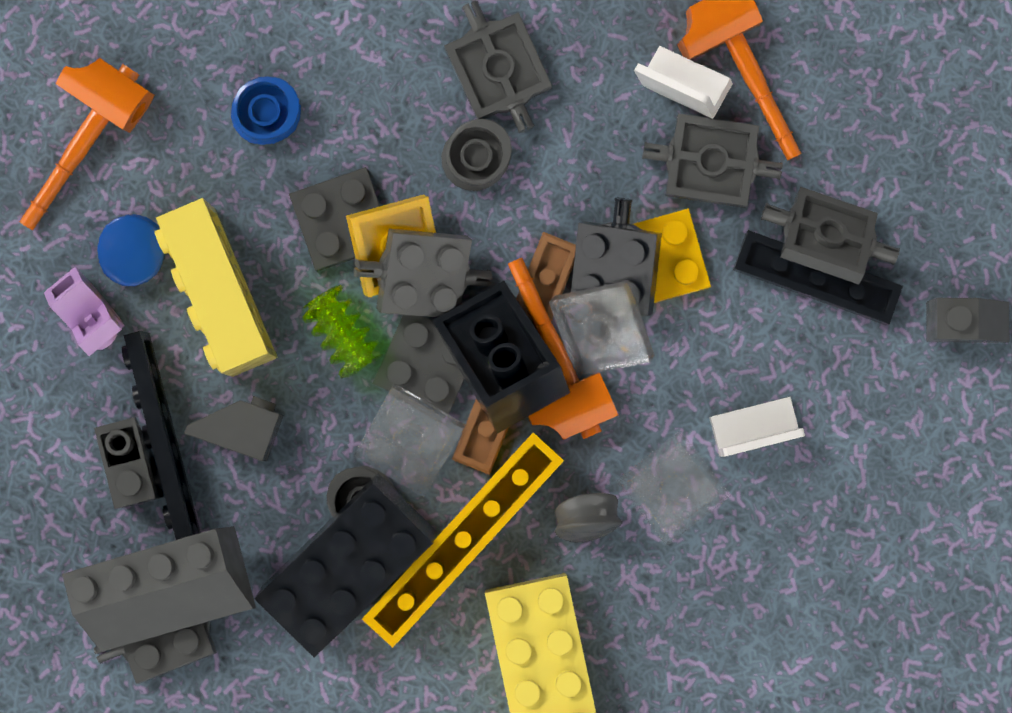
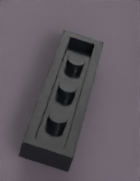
M750 230L746 232L733 267L734 271L884 325L890 324L903 285L866 272L859 284L780 258L783 242Z

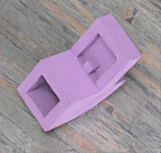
M76 266L44 292L50 308L72 330L78 345L88 356L96 350H103L111 345L116 339L117 333L125 326L117 313Z

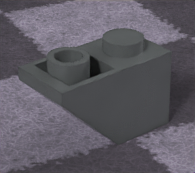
M133 417L95 427L94 430L114 509L126 508L163 498L162 489L157 488L153 478L152 467L155 465L154 457L144 442L142 429L137 418Z

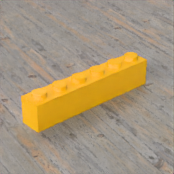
M532 433L362 620L393 648L564 460L535 433Z

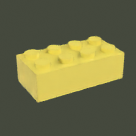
M201 198L156 217L160 227L159 230L154 231L156 239L163 253H169L170 257L174 260L176 268L171 269L172 277L178 290L185 292L190 298L193 306L188 307L187 312L195 330H201L206 336L208 345L203 346V350L213 370L217 368L222 374L234 377L278 358L215 208L205 199Z
M566 573L485 590L510 713H596Z

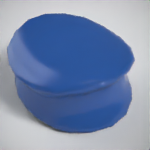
M269 76L255 78L241 86L233 100L231 109L232 123L239 135L248 142L259 145L274 144L286 139L296 130L301 114V105L294 88L281 78Z
M136 214L121 216L108 223L99 237L97 249L99 263L104 274L113 282L122 286H137L148 282L157 275L165 259V254L161 250L154 232L159 230L160 227L149 218Z

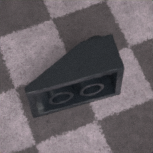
M505 281L496 284L432 320L497 434L570 393L560 364Z

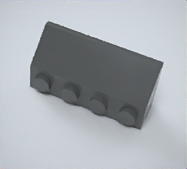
M235 526L215 528L62 574L72 615L101 652L256 608Z

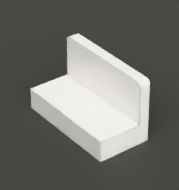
M661 46L657 49L648 67L638 63L634 70L644 87L712 119L715 117L733 84L729 77Z
M791 397L709 417L719 457L805 436L804 429L798 428Z

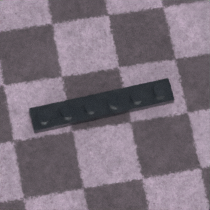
M136 331L125 334L123 336L126 345L122 346V356L127 369H132L136 385L132 386V395L136 407L139 410H143L146 425L142 426V434L149 450L153 449L157 465L152 467V472L157 488L163 489L167 505L163 506L166 526L168 529H173L176 540L199 534L201 531L150 333Z

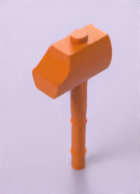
M702 0L690 6L686 11V34L677 44L682 56L693 60L725 43L746 85L755 97V102H758L776 138L775 141L778 142L787 161L802 154L792 135L793 132L788 128L772 96L773 92H770L764 74L744 36V33L754 29L763 22L755 1Z
M101 58L82 68H71L68 66L63 68L56 81V85L92 108V110L68 144L58 164H55V169L35 199L30 201L31 205L19 221L21 224L34 230L45 212H48L47 209L69 176L73 175L72 172L85 158L109 121L128 133L133 130L155 96L136 82L140 76L138 73L124 64L118 70Z
M523 257L508 263L517 284L515 287H518L535 325L534 327L560 364L570 390L569 394L528 416L532 425H545L553 428L563 440L578 433H581L582 438L585 439L601 432L599 424L618 416V413L600 372L579 380L564 344L551 322L552 319L548 316L533 282L534 278L531 277Z

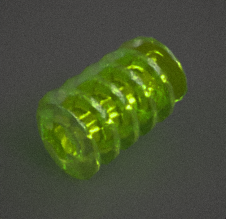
M337 285L306 304L303 309H309L303 315L302 320L306 324L317 322L311 331L314 337L327 335L320 347L323 351L336 349L329 361L332 365L345 363L338 373L342 379L361 371L383 354L373 355L372 352L378 346L379 341L365 342L363 340L370 331L369 326L360 328L354 326L362 315L360 312L347 315L345 311L351 305L352 300L349 298L338 301L336 297L343 290V286Z

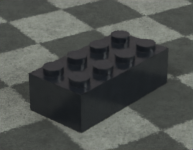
M378 473L262 585L254 599L315 658L434 543L437 531Z

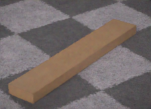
M543 232L528 271L531 277L534 278L533 282L549 318L552 319L574 266L576 245ZM519 291L516 299L534 325ZM477 399L452 460L490 475L508 428L497 434Z

